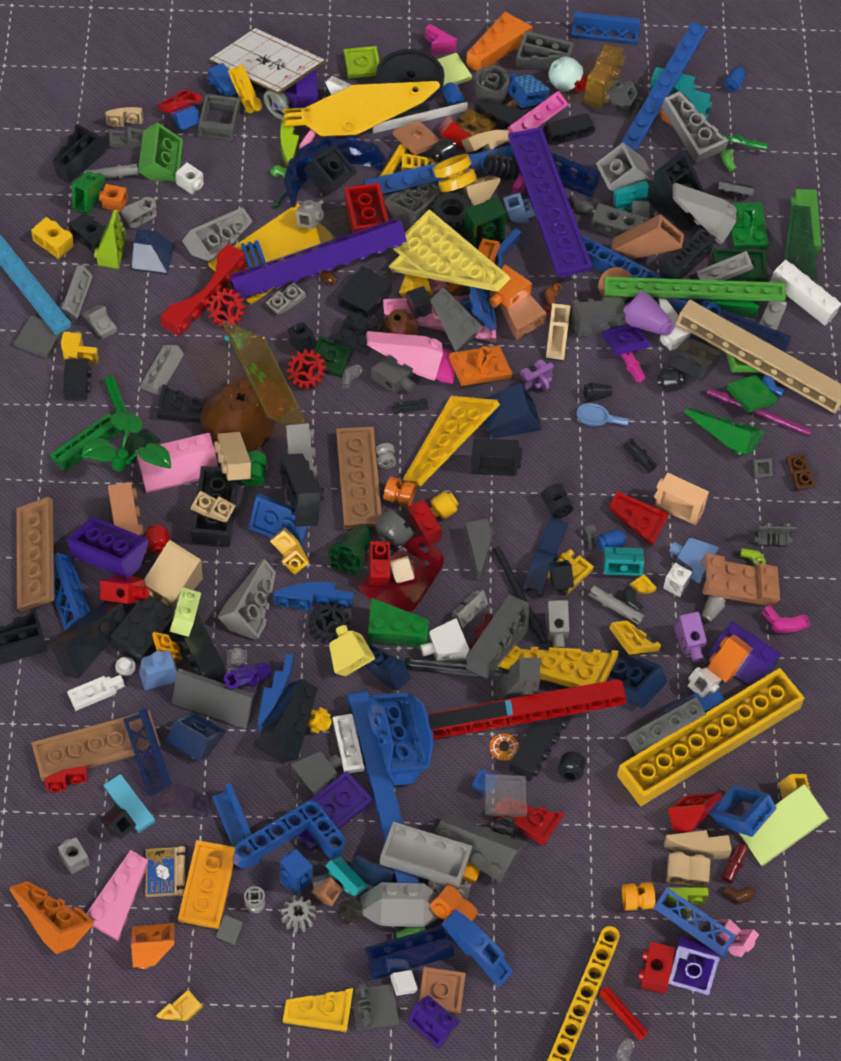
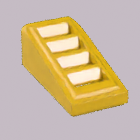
M402 153V171L421 167V165L426 166L437 163L430 158Z

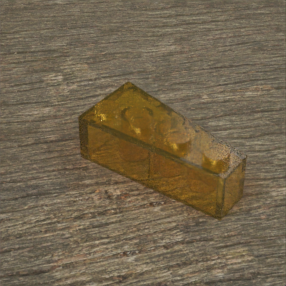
M604 44L599 58L595 62L594 69L591 70L590 77L587 78L584 103L603 108L605 102H609L610 96L607 91L615 81V78H619L620 66H623L626 56H623L624 48Z

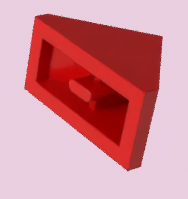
M450 115L438 128L441 136L452 139L460 150L464 148L461 140L471 136Z

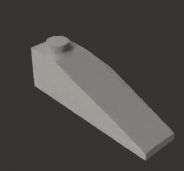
M677 183L673 184V199L686 213L690 212L695 218L694 222L697 225L701 224L706 231L714 235L717 243L720 245L724 243L736 223V207L716 196Z
M242 207L190 230L182 242L192 256L210 261L217 258V254L227 243L232 245L253 221Z
M262 559L225 603L218 616L229 631L254 640L260 637L266 626L267 619H265V613L270 606L268 598L269 593L273 590L276 575L275 570L265 559Z

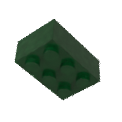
M498 198L489 199L465 209L463 238L477 250L482 238L498 241L500 244L504 241L507 212Z

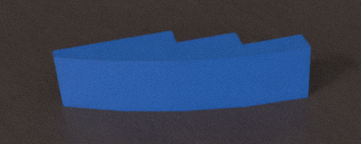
M285 655L283 672L275 671L272 688L264 687L258 720V732H261L263 726L267 725L271 712L278 706L277 702L290 682L294 655Z

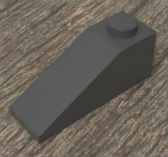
M488 519L465 523V536L477 581H481L492 537L495 536L493 525L490 526Z

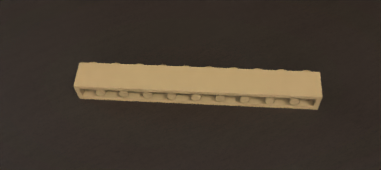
M689 300L680 312L676 325L763 374L771 376L774 380L835 414L841 406V384L692 300Z

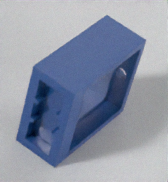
M733 784L712 808L710 814L718 827L753 837L777 808L769 794ZM742 801L752 804L742 817L731 814Z

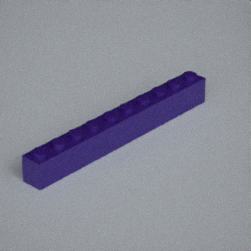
M395 218L228 276L235 293H241L240 298L248 299L252 294L266 293L270 288L283 287L285 283L290 281L298 282L302 280V277L318 275L322 270H333L336 268L335 266L350 264L352 260L357 258L365 259L369 257V254H379L385 252L387 248L400 247L403 245L402 243L407 242L402 221Z

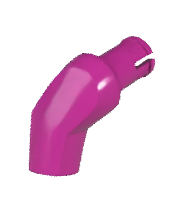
M771 605L765 608L766 612L764 610L761 612L772 624L771 629L778 634L797 632L810 627L809 618L804 614L793 618L780 617Z

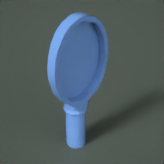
M587 403L577 409V418L585 425L602 426L609 422L611 424L628 426L629 418L609 415L607 409L601 405Z

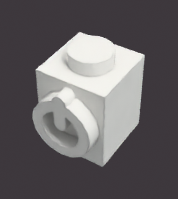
M698 667L688 678L690 682L688 687L704 698L719 690L720 686L718 685L721 679L708 670L707 667L704 669Z

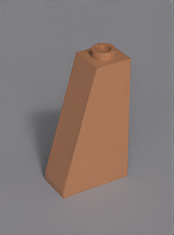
M660 214L614 237L611 250L629 260L674 251L682 248L684 234Z
M531 295L511 308H507L501 303L499 304L516 340L521 338L523 334H528L545 324L546 312Z

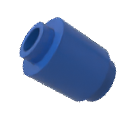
M741 67L731 69L724 81V86L728 91L737 92L746 78L745 70Z
M449 82L443 86V95L449 106L464 102V96L456 84Z
M619 528L602 533L597 537V545L600 551H604V547H624L627 541L624 531H621Z

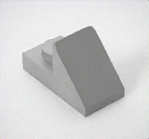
M96 305L82 313V316L101 340L117 332V327L107 316L105 306Z

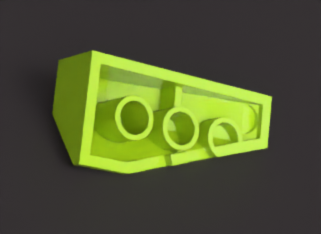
M113 210L100 240L99 247L95 248L94 258H97L98 266L116 269L120 267L127 240L126 231L123 223L120 222L118 210Z

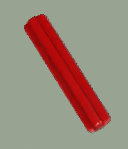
M604 987L599 993L603 1000L638 1040L644 1039L648 1035L646 1028L610 987Z

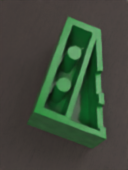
M371 598L368 643L420 648V645L427 643L429 620Z

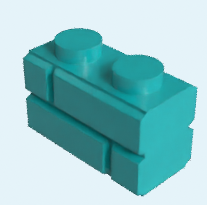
M604 547L603 571L605 575H643V548Z

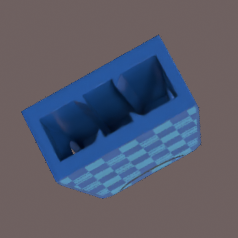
M512 73L509 76L511 84L508 93L521 108L539 105L546 100L550 89L532 75L518 76L516 73Z

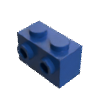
M297 849L287 852L280 861V881L287 889L290 887L298 895L312 883L313 866Z

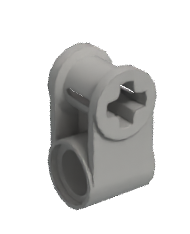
M145 197L122 209L121 214L131 228H136L157 216L155 200L151 197Z

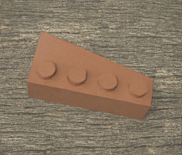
M131 482L109 485L108 492L114 525L143 536L142 524H138L137 518L140 517L139 506L134 504V499H137L136 488H132Z

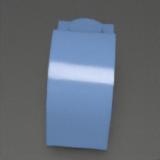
M520 193L503 198L508 216L512 222L528 223V218L535 216L530 200H522Z

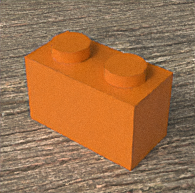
M735 634L729 638L726 636L719 645L721 647L718 653L715 652L709 659L710 665L707 668L725 683L732 680L753 650L752 647Z

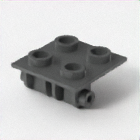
M761 523L760 526L753 530V533H757V535H754L753 542L757 543V545H771L772 534H774V545L778 543V545L788 546L793 542V537L789 536V534L797 530V527H792V524L786 523L780 524V526H773L772 523Z
M359 984L357 989H353L352 1002L357 1031L399 1025L393 984L373 987Z

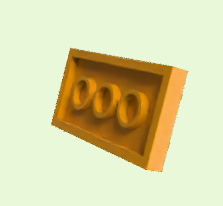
M196 840L178 922L219 929L234 868L233 854L235 847Z

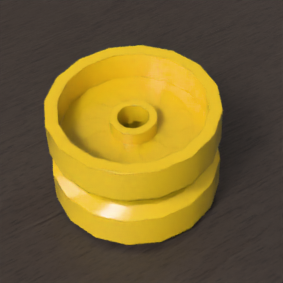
M468 154L451 157L432 168L435 177L441 178L438 182L441 192L462 188L477 179L474 169L468 168L471 165Z

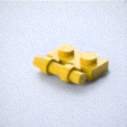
M571 549L565 553L563 552L556 561L568 560L572 565L574 587L564 591L566 594H569L594 568L593 565L580 555L576 559L571 558L574 555ZM549 570L547 579L550 578V570Z

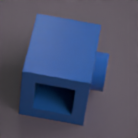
M192 105L182 107L170 113L178 130L189 128L200 121L199 111Z

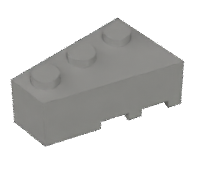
M309 423L286 425L288 454L303 453L305 459L309 461V468L313 470L314 477H317V466H313L312 460L316 459L315 447L311 448V441L314 440L313 429H309Z

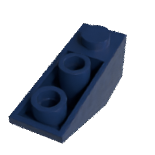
M366 642L375 659L364 666L385 685L398 691L411 679L405 663Z

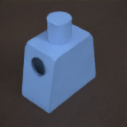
M689 538L684 546L673 542L669 552L678 556L676 563L692 571L691 579L700 584L706 575V565L701 564L702 558L707 553L717 555L719 547Z
M157 651L150 656L142 658L139 674L144 691L175 682L178 668L170 651Z

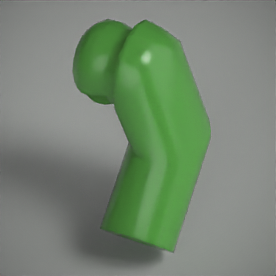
M726 150L722 151L721 159L728 171L732 172L737 167L731 159L733 157L732 151Z
M275 165L270 170L271 174L275 177H278L279 174L283 176L287 185L295 182L290 171L280 165Z

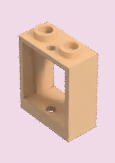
M667 473L665 478H661L657 484L658 490L654 496L657 499L655 507L697 525L704 512L709 491Z

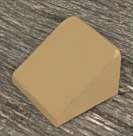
M408 556L390 561L396 583L415 578L414 568Z

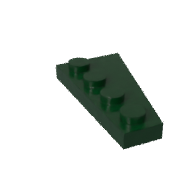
M791 205L784 261L787 260L795 265L799 271L807 275L811 280H818L810 207Z

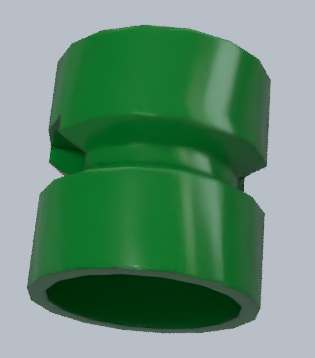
M247 452L251 461L250 479H241V482L247 486H261L265 483L267 457L261 452Z

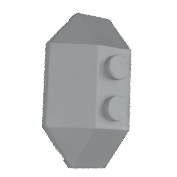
M380 883L360 896V915L366 916L369 920L380 926L424 927L438 918L440 919L429 906L438 893L424 883Z

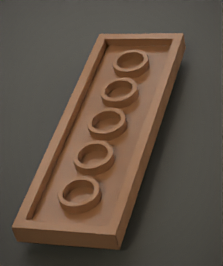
M374 427L336 429L344 529H352L360 524H365L369 528L376 527V521L381 515Z
M50 497L17 508V610L21 612L54 601L53 500Z
M150 710L31 742L41 781H45L46 777L64 769L87 766L88 769L161 749Z

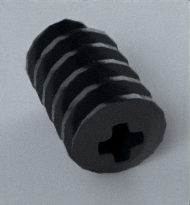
M490 153L483 162V174L489 173L490 176L495 174L496 177H507L508 180L514 178L515 181L520 174L516 160L512 157Z

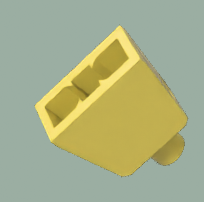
M346 625L336 628L338 638L329 644L333 668L336 674L346 677L373 661L375 657L360 633L352 630L348 631Z

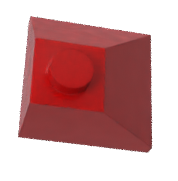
M722 793L686 795L668 808L673 832H693L694 828L701 824L722 797Z

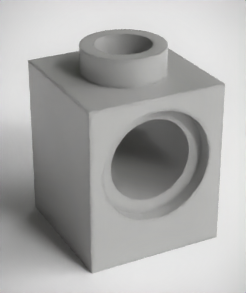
M77 837L67 839L58 846L59 855L71 875L90 865L88 856ZM71 852H77V853H78V854H77L76 856H74V857L68 856V854L71 853Z

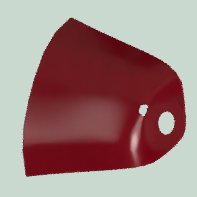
M416 536L408 540L390 557V561L408 556L414 568V579L396 583L390 566L388 586H368L367 577L357 585V588L370 600L373 598L404 611L412 612L418 607L442 569L444 556L425 537ZM420 542L428 546L429 552L426 553L420 548ZM425 560L430 562L429 565L424 564Z

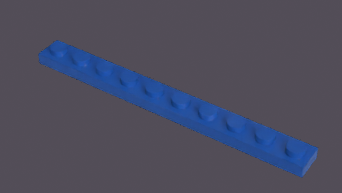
M692 21L621 143H625L637 152L662 110L664 98L670 96L706 35L707 27Z
M511 146L469 155L471 165L468 168L474 169L475 172L481 171L483 162L490 153L514 158ZM438 163L363 180V184L380 183L382 194L439 181L441 178L435 177L432 168Z

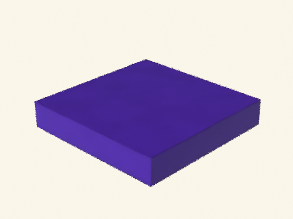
M628 324L602 331L603 339L615 356L649 347V341L639 328Z

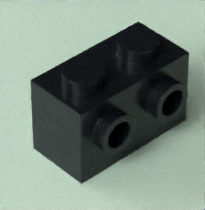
M65 359L63 384L65 400H87L88 393H91V382H88V380L92 378V366H88V359Z

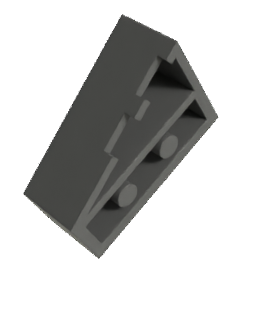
M525 31L516 57V69H550L552 63L558 58L565 56L573 57L574 43Z
M444 287L430 300L455 352L462 351L484 329Z
M608 297L602 298V301H594L592 298L587 299V302H579L578 299L573 300L570 322L577 337H587L597 332L626 325L625 313L623 312L626 304L623 298Z
M519 657L511 666L510 672L503 675V680L496 683V701L538 694L540 658Z

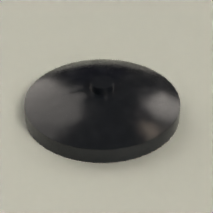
M402 49L394 51L380 61L376 70L377 84L439 82V89L423 103L434 99L444 86L445 74L441 63L431 54L421 50Z

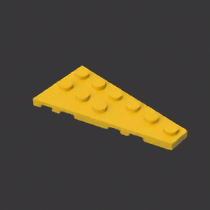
M450 396L402 479L403 482L408 481L421 487L500 405L498 401Z

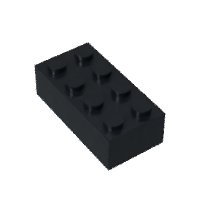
M201 466L197 495L202 491L215 499L221 497L236 505L240 480L228 481L226 474L222 473L220 467ZM236 506L227 522L215 520L194 511L191 527L192 543L230 546Z

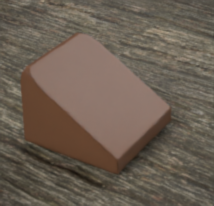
M329 877L311 892L323 904L332 906L343 891V888L332 877Z

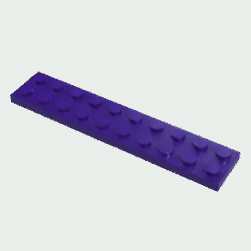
M542 127L509 133L508 141L557 278L591 271V261Z

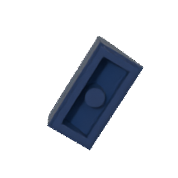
M356 855L352 870L364 883L374 887L380 883H393V870Z

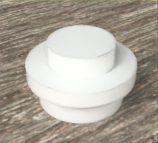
M123 657L116 662L115 667L118 674L127 677L135 671L136 665L133 659Z

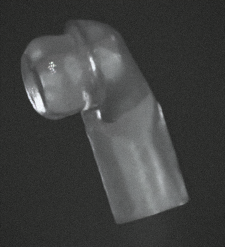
M360 365L352 366L344 371L342 381L344 389H350L352 380L360 376L362 373Z
M626 1039L620 1043L616 1052L618 1061H631L629 1057L635 1047L632 1039Z

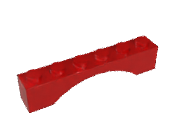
M227 243L217 254L216 269L207 286L193 297L171 304L160 316L162 327L178 337L183 332H186L191 323L201 316L202 311L210 306L208 301H213L211 295L217 296L216 291L220 290L223 292V288L230 283L228 275L242 271L245 268V253Z

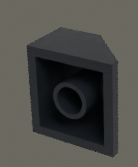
M336 145L311 158L304 168L305 173L325 197L338 190L357 173Z

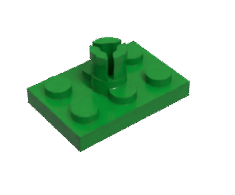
M762 202L730 203L737 210L736 223L730 231L733 249L769 248Z

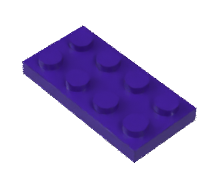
M345 771L309 801L317 802L335 826L341 829L372 804L373 798ZM307 812V814L310 816L314 815L313 813ZM290 822L291 825H294V826L297 825V824L294 823V822ZM318 828L321 831H326L324 828ZM307 830L296 836L310 852L319 846Z

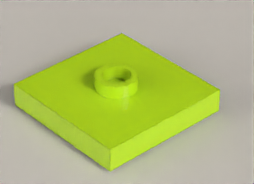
M377 46L343 49L348 79L376 76V70L380 63Z

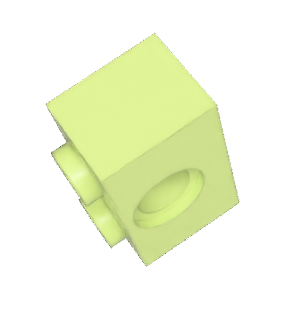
M182 587L170 632L189 637L201 592Z

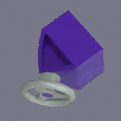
M317 70L307 71L282 88L280 94L273 90H267L264 93V102L268 110L275 117L282 120L284 115L276 110L283 112V109L305 108L318 102ZM269 95L272 99V105L269 101Z

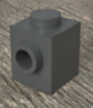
M615 80L607 91L612 103L616 105L630 106L638 94L633 81Z

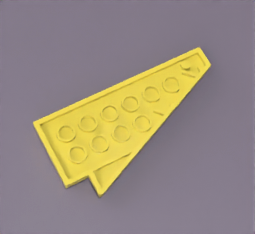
M428 210L405 232L407 242L402 243L403 245L400 247L392 248L399 256L388 266L393 272L496 292L511 279L503 270L431 210Z

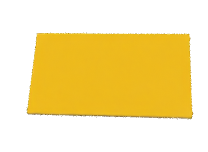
M297 203L233 247L242 251L241 244L248 245V242L255 243L258 240L265 261L268 262L336 239V237L320 223L314 229L298 227L295 211L300 207V204ZM254 248L258 263L260 265L261 262L256 248ZM249 249L247 250L252 267H254L255 264ZM217 258L208 263L210 268L215 271ZM275 287L268 289L263 294H252L245 301L251 305L275 289Z

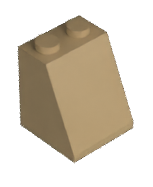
M169 540L144 579L145 587H148L150 590V596L175 611L182 587L194 590L202 581L201 559Z

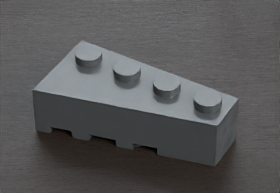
M452 813L440 821L434 832L435 835L471 845L472 851L468 862L499 883L511 874L527 842L522 840H514L511 836L504 833L502 835L496 833L486 826L475 825V822Z

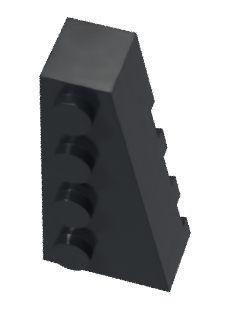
M303 453L280 455L279 472L284 489L286 488L287 500L291 501L290 510L291 514L295 515V527L318 526L320 501L323 500V493L318 488V481L314 479L313 470L309 468V461L305 459Z
M103 602L50 642L64 676L79 679L111 641L110 635L127 616L122 603Z

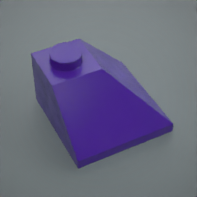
M680 936L669 984L709 995L720 955L700 941Z

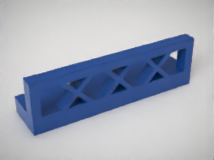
M574 12L571 38L638 45L641 19ZM575 29H583L585 32L575 33ZM593 31H600L601 34H600V35H595V34H593L592 32H593ZM613 32L618 34V36L612 37L609 34ZM626 35H635V39L627 38Z
M56 553L54 555V602L64 630H67L89 614L91 610L71 556ZM58 579H60V581H61V586H60L59 591L57 590V587H56L57 582H58ZM64 595L67 598L65 607L62 604ZM71 611L74 618L69 622L68 616Z
M225 784V792L212 796V800L231 847H236L240 841L249 837L252 833L232 784ZM239 853L241 856H247L245 853ZM260 859L253 862L247 867H240V870H244L246 868L260 864Z
M667 887L653 908L717 954L726 958L730 953L728 949L737 936ZM669 894L676 898L677 907L667 908L663 905ZM681 909H692L694 919L684 920ZM707 920L710 922L711 931L702 933L699 930L698 921ZM714 925L720 930H714ZM725 932L730 936L723 947L717 943L716 933Z

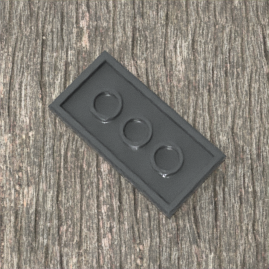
M178 669L172 704L246 729L249 725L254 694L238 688L230 689L226 687V684Z

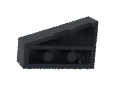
M79 124L75 125V131L67 138L68 142L65 146L61 147L52 161L57 177L69 184L106 153L102 137Z
M35 607L22 618L17 617L13 619L14 622L5 628L3 626L0 627V665L47 651Z

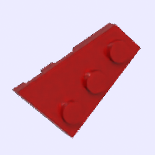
M502 797L492 811L491 816L495 819H503V816L506 815L516 819L515 824L518 825V832L545 846L565 813L546 811L547 808L539 807V809L530 807L526 803Z

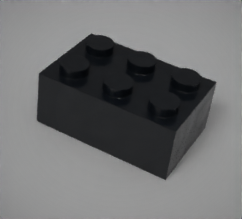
M150 595L147 599L141 598L110 635L112 648L141 665L143 657L150 656L157 651L152 633L157 632L166 635L172 633L170 628L175 611Z

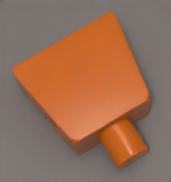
M505 264L501 270L511 279L498 292L490 290L491 298L488 301L495 308L500 303L507 308H511L531 294L532 283Z

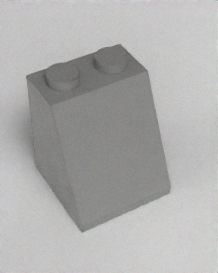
M621 143L596 163L609 190L614 191L645 180L649 186L655 182L644 158L625 143Z

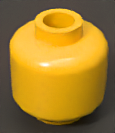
M443 491L431 499L432 507L430 510L435 518L439 516L445 520L457 512L459 504L451 492Z

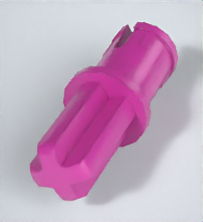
M629 352V355L627 353L621 354L627 365L626 369L631 372L635 382L641 383L645 376L640 368V362L636 360L633 352Z

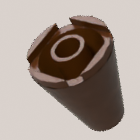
M400 309L393 310L383 322V333L418 335V322L412 314Z

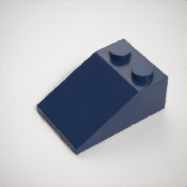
M617 648L616 651H619L618 658L606 681L621 680L624 685L627 702L644 708L667 683L663 669L656 663L634 654L629 655L626 651Z

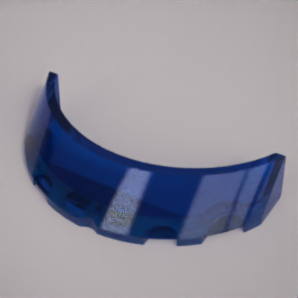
M330 136L308 143L300 148L298 153L287 164L284 184L292 207H296L298 192L305 181L309 179V176L304 171L306 165L311 158L336 145L350 164L369 166L379 171H383L385 168V155L376 144L372 142L369 144L352 136H346V138Z

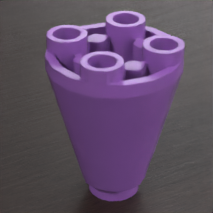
M639 291L632 302L624 307L625 321L630 326L665 336L670 335L674 330L675 324L648 293Z

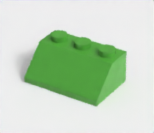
M158 122L144 130L138 172L150 180L176 182L175 173L180 169L183 139Z

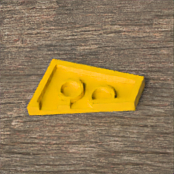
M353 988L341 992H328L324 995H311L286 1000L283 1023L347 1032Z

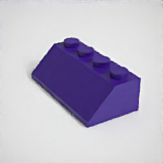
M93 516L66 539L72 557L126 580L140 569L148 544L147 538Z

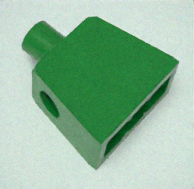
M87 171L72 183L73 209L81 213H90L99 201L100 192L103 190V182L105 181L103 174H94Z

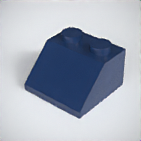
M193 711L175 720L166 741L171 743L175 749L187 753L191 759L200 761L210 755L226 731Z

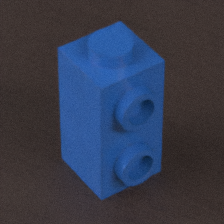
M224 63L208 69V83L216 89L218 96L239 97L228 73V68Z

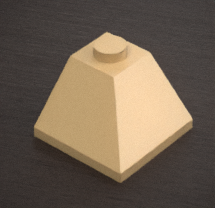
M490 175L480 177L474 182L459 188L461 195L464 194L466 198H470L473 205H477L491 198L500 183V178Z

